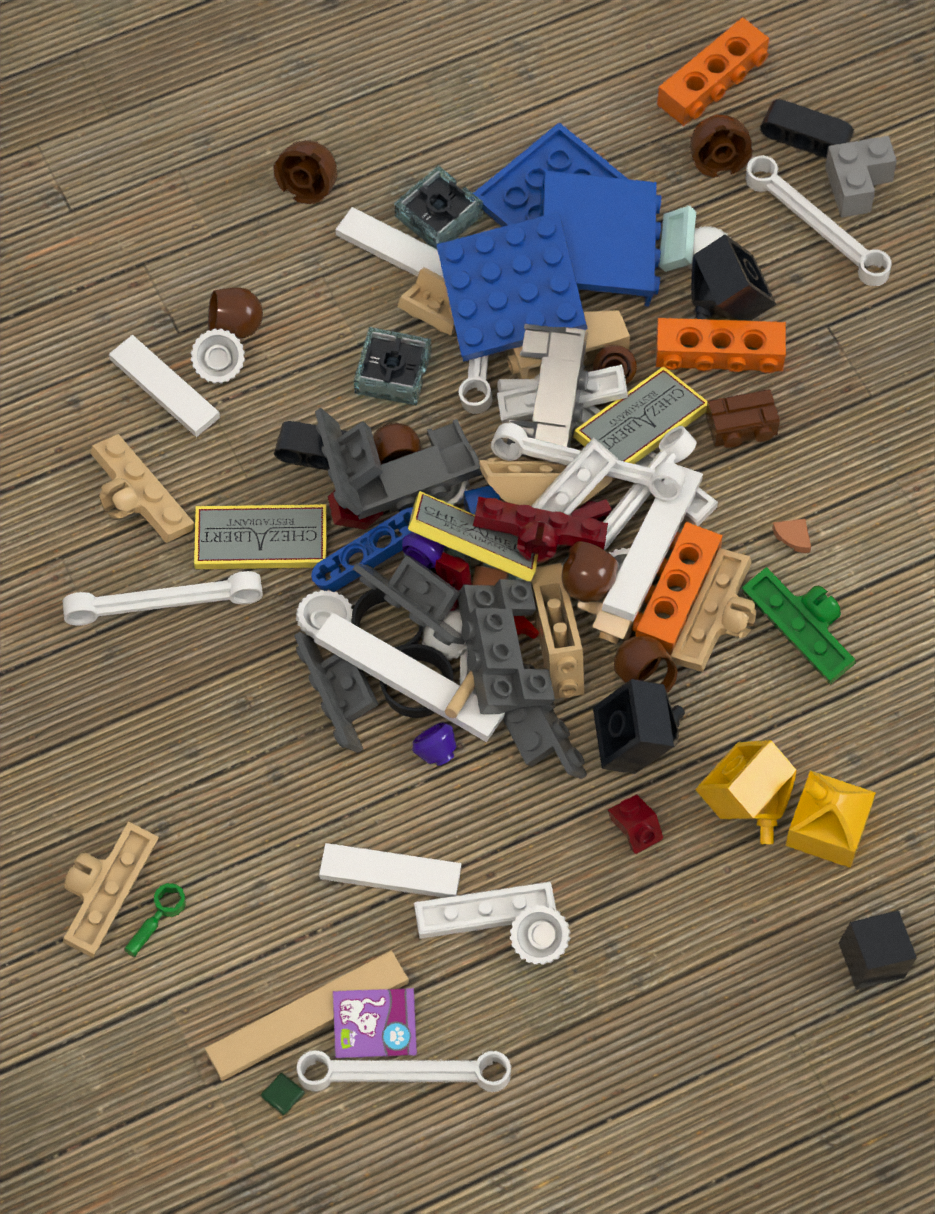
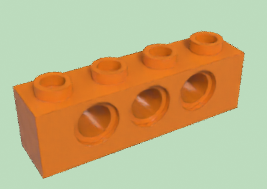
M742 17L659 86L657 105L683 126L690 120L699 118L708 105L713 101H719L727 89L733 84L742 82L752 68L755 66L759 67L765 62L768 57L769 37Z
M658 318L656 367H665L669 370L694 368L700 371L724 369L732 372L753 370L764 373H773L775 371H783L786 322ZM684 345H691V346H693V347H692V348H687V347H684ZM716 346H723L725 349H719ZM748 347L757 348V350L748 349Z
M689 522L685 523L681 533H676L669 547L672 553L669 559L664 558L657 572V576L660 577L657 586L651 585L645 597L644 603L648 604L645 612H638L634 620L632 631L636 632V637L648 636L658 640L671 656L717 552L721 548L723 535ZM690 559L695 563L685 564L682 562V560ZM678 586L683 590L672 591L669 587ZM666 613L671 617L663 619L659 618L657 614Z

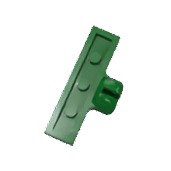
M767 567L742 587V592L750 600L754 601L755 606L830 685L856 664L855 658L828 631L829 625L840 617L841 612L835 598L825 595L828 592L821 586H814L804 595L797 597Z

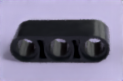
M775 99L771 102L760 126V131L767 138L826 159L829 146L849 143L854 134L853 127L844 120L782 99Z
M295 421L282 423L274 451L277 459L289 464L327 471L330 468L328 460L322 452L324 445L316 425Z

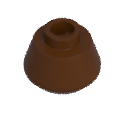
M610 345L601 349L596 354L593 361V371L622 365L627 385L635 376L637 364L634 355L627 348L619 345Z

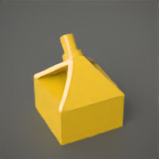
M771 740L737 742L695 790L720 819H757V826H760V844H774V826H777V819L783 816L788 805L797 770Z
M810 770L788 831L785 846L851 868L876 792Z

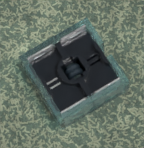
M439 165L394 202L395 217L435 249H437L436 244L459 237L483 216V201L465 186L460 189L457 186V180Z
M369 327L354 378L355 394L417 406L423 385V374H426L432 352L431 339Z

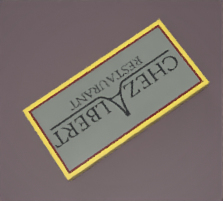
M662 367L628 391L629 398L614 401L576 428L573 438L585 447L594 437L616 456L618 460L636 464L658 448L660 441L669 431L678 426L685 428L706 413L707 400L668 369Z
M419 491L414 502L408 526L409 531L531 582L536 571L538 554L532 553L530 561L522 557L517 549V536L474 527V514Z
M326 504L196 506L195 569L314 568L317 563L327 557Z

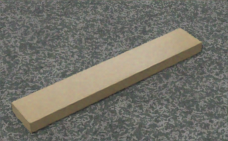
M391 950L206 1047V1054L221 1081H224L334 1023L333 991L399 989L409 983L408 977Z

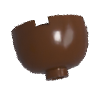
M724 114L713 115L704 119L696 126L690 140V153L696 168L702 174L715 178L720 177L717 173L718 171L731 169L732 175L746 166L752 157V140L748 130L738 119Z
M311 140L298 141L291 144L279 155L274 164V177L283 192L288 190L291 194L296 195L292 198L293 200L304 204L319 203L330 193L337 179V163L333 154L324 145Z

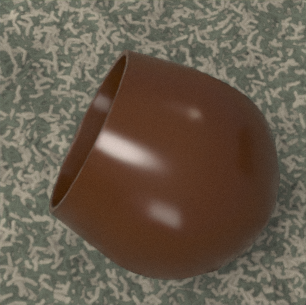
M239 287L218 289L212 292L208 309L209 331L223 329L224 331H230L231 334L234 333L236 338H247L258 330L262 323L263 309L261 302L253 292Z
M398 422L387 423L379 427L373 434L381 465L422 449L418 434L405 424Z
M582 541L575 542L568 550L570 556L562 568L561 579L563 587L571 597L578 601H599L607 596L616 581L618 561L611 554L596 545Z
M631 637L620 645L615 654L614 671L624 683L630 679L644 681L649 678L659 666L661 658H664L667 663V674L661 683L665 685L667 693L672 689L677 679V667L664 646L652 637Z

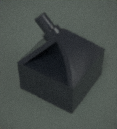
M724 234L694 254L691 294L692 302L695 306V319L712 318L713 314L731 320L751 321L776 305L754 255Z
M630 679L593 707L601 768L636 774L677 745L679 721L685 715V711L679 705L671 707L665 685Z

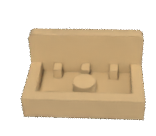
M425 267L419 271L416 284L400 296L397 307L408 312L412 317L419 318L434 326L438 331L451 336L456 332L444 277Z

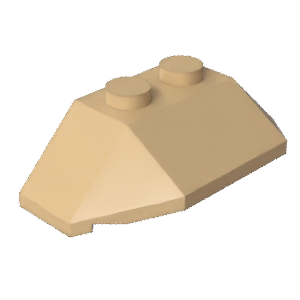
M499 457L479 460L480 470L487 483L505 502L530 506L567 467L566 465L535 457H519L513 461L503 460ZM605 476L574 511L609 485L613 477Z

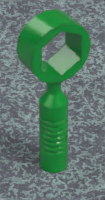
M166 883L156 890L154 903L157 912L153 917L146 919L124 948L129 955L135 957L152 933L158 928V921L162 915L174 917L184 910L186 898L183 889L179 885ZM166 892L178 893L180 901L174 908L162 907L160 899Z

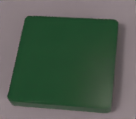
M280 1073L263 1091L261 1098L285 1116L305 1092L286 1075Z

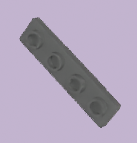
M319 408L315 411L318 422L316 429L322 437L324 445L322 452L327 458L330 467L328 475L335 486V500L343 509L348 508L355 515H359L363 510L357 490L383 473L371 427L362 421L342 435L339 423L322 408Z
M409 555L404 557L390 580L369 565L355 564L353 570L361 575L359 580L363 584L374 590L379 588L385 593L384 599L397 608L403 606L410 612L408 617L420 626L425 627L428 625L435 631L433 636L440 642L448 646L451 643L464 645L466 641L463 640L462 634L443 621L461 592Z
M298 632L294 635L298 644L296 652L300 659L308 666L311 673L308 675L309 681L313 688L321 695L323 700L321 708L324 714L333 722L336 729L333 731L336 741L342 748L359 753L363 750V747L352 721L379 705L364 671L336 654L324 661L314 639L302 632Z
M523 663L524 669H535L533 665ZM554 701L551 705L523 707L505 712L503 721L526 765L533 767L556 751L568 775L580 779L587 776L583 764H585L583 756L575 747H572L568 739L570 732L567 726L557 718L553 710L555 708Z

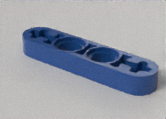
M413 507L400 511L317 563L312 570V581L320 590L335 592L361 576L353 570L355 565H349V559L353 554L363 553V559L359 564L369 565L374 568L402 551V539L412 532L409 531L408 526ZM396 529H399V532L402 534L400 537L396 534ZM390 535L392 537L391 542L386 547H377V542L382 536ZM342 564L346 570L342 572L338 565ZM331 572V578L326 581L325 574Z

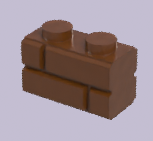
M770 389L707 401L706 419L715 447L724 445L726 448H733L739 446L743 441L753 439L757 442H765L773 438L774 435H778L779 415Z

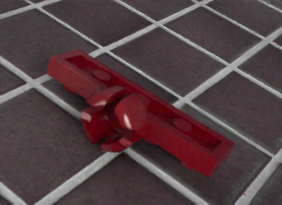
M478 497L473 526L517 536V549L522 557L530 561L532 553L538 554L537 563H542L555 555L558 545L573 546L575 542L582 541L596 545L604 550L608 523L600 522L593 518L566 515L559 511L552 512L537 509L530 505L503 502L496 498Z

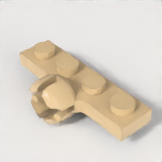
M119 434L92 445L90 454L112 479V481L102 485L99 495L101 505L105 511L118 508L108 513L111 518L122 519L133 513H139L144 516L166 543L193 530L194 522Z
M719 548L670 656L675 664L703 672L713 648L721 635L727 634L744 638L750 634L751 629L746 627L753 626L755 623V603L753 600L738 596L751 566L750 556Z
M128 821L111 854L105 860H99L87 853H81L74 860V866L69 869L66 875L64 886L66 890L79 896L83 904L64 936L63 943L92 958L95 957L157 844L158 836Z

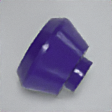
M414 532L409 533L402 539L404 554L412 556L428 569L435 568L436 560L441 558L442 552L445 550L444 545Z
M442 722L426 729L413 740L412 751L428 764L436 763L437 766H441L455 756L453 751L457 747L453 727Z

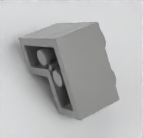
M889 136L828 147L825 169L841 218L871 213L875 194L873 185L893 182L897 159Z

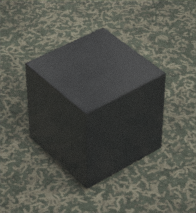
M899 910L850 922L839 941V946L856 990L904 979L917 959Z

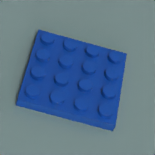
M559 122L472 194V201H476V205L500 226L504 227L540 217V192L545 171L620 179L628 178Z
M559 212L436 244L463 361L523 346L525 324L588 329Z

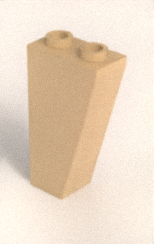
M619 310L584 312L588 328L586 329L588 337L583 362L584 366L593 364L596 354L607 346L619 345L629 350L630 335ZM522 346L507 350L509 354L507 356V363L512 375L517 374L518 379H534L540 374L542 360L521 357L520 351H522Z
M561 563L536 567L535 574L530 582L536 607L534 616L537 630L539 631L545 669H549L555 699L584 695L583 648L570 596L562 584Z

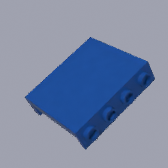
M545 171L540 192V217L559 212L579 290L644 296V306L648 307L653 295H658L660 277L655 276V268L659 267L660 249H655V240H659L661 232V222H656V214H659L661 208V195H656L657 182Z

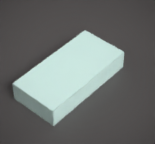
M690 205L663 215L659 267L665 272L692 264L696 211Z

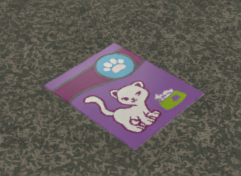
M414 988L333 991L336 1058L417 1055Z

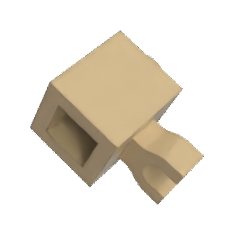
M578 602L577 607L580 610L597 616L593 628L600 631L599 638L616 645L619 639L626 641L630 638L634 621L602 611L603 602Z

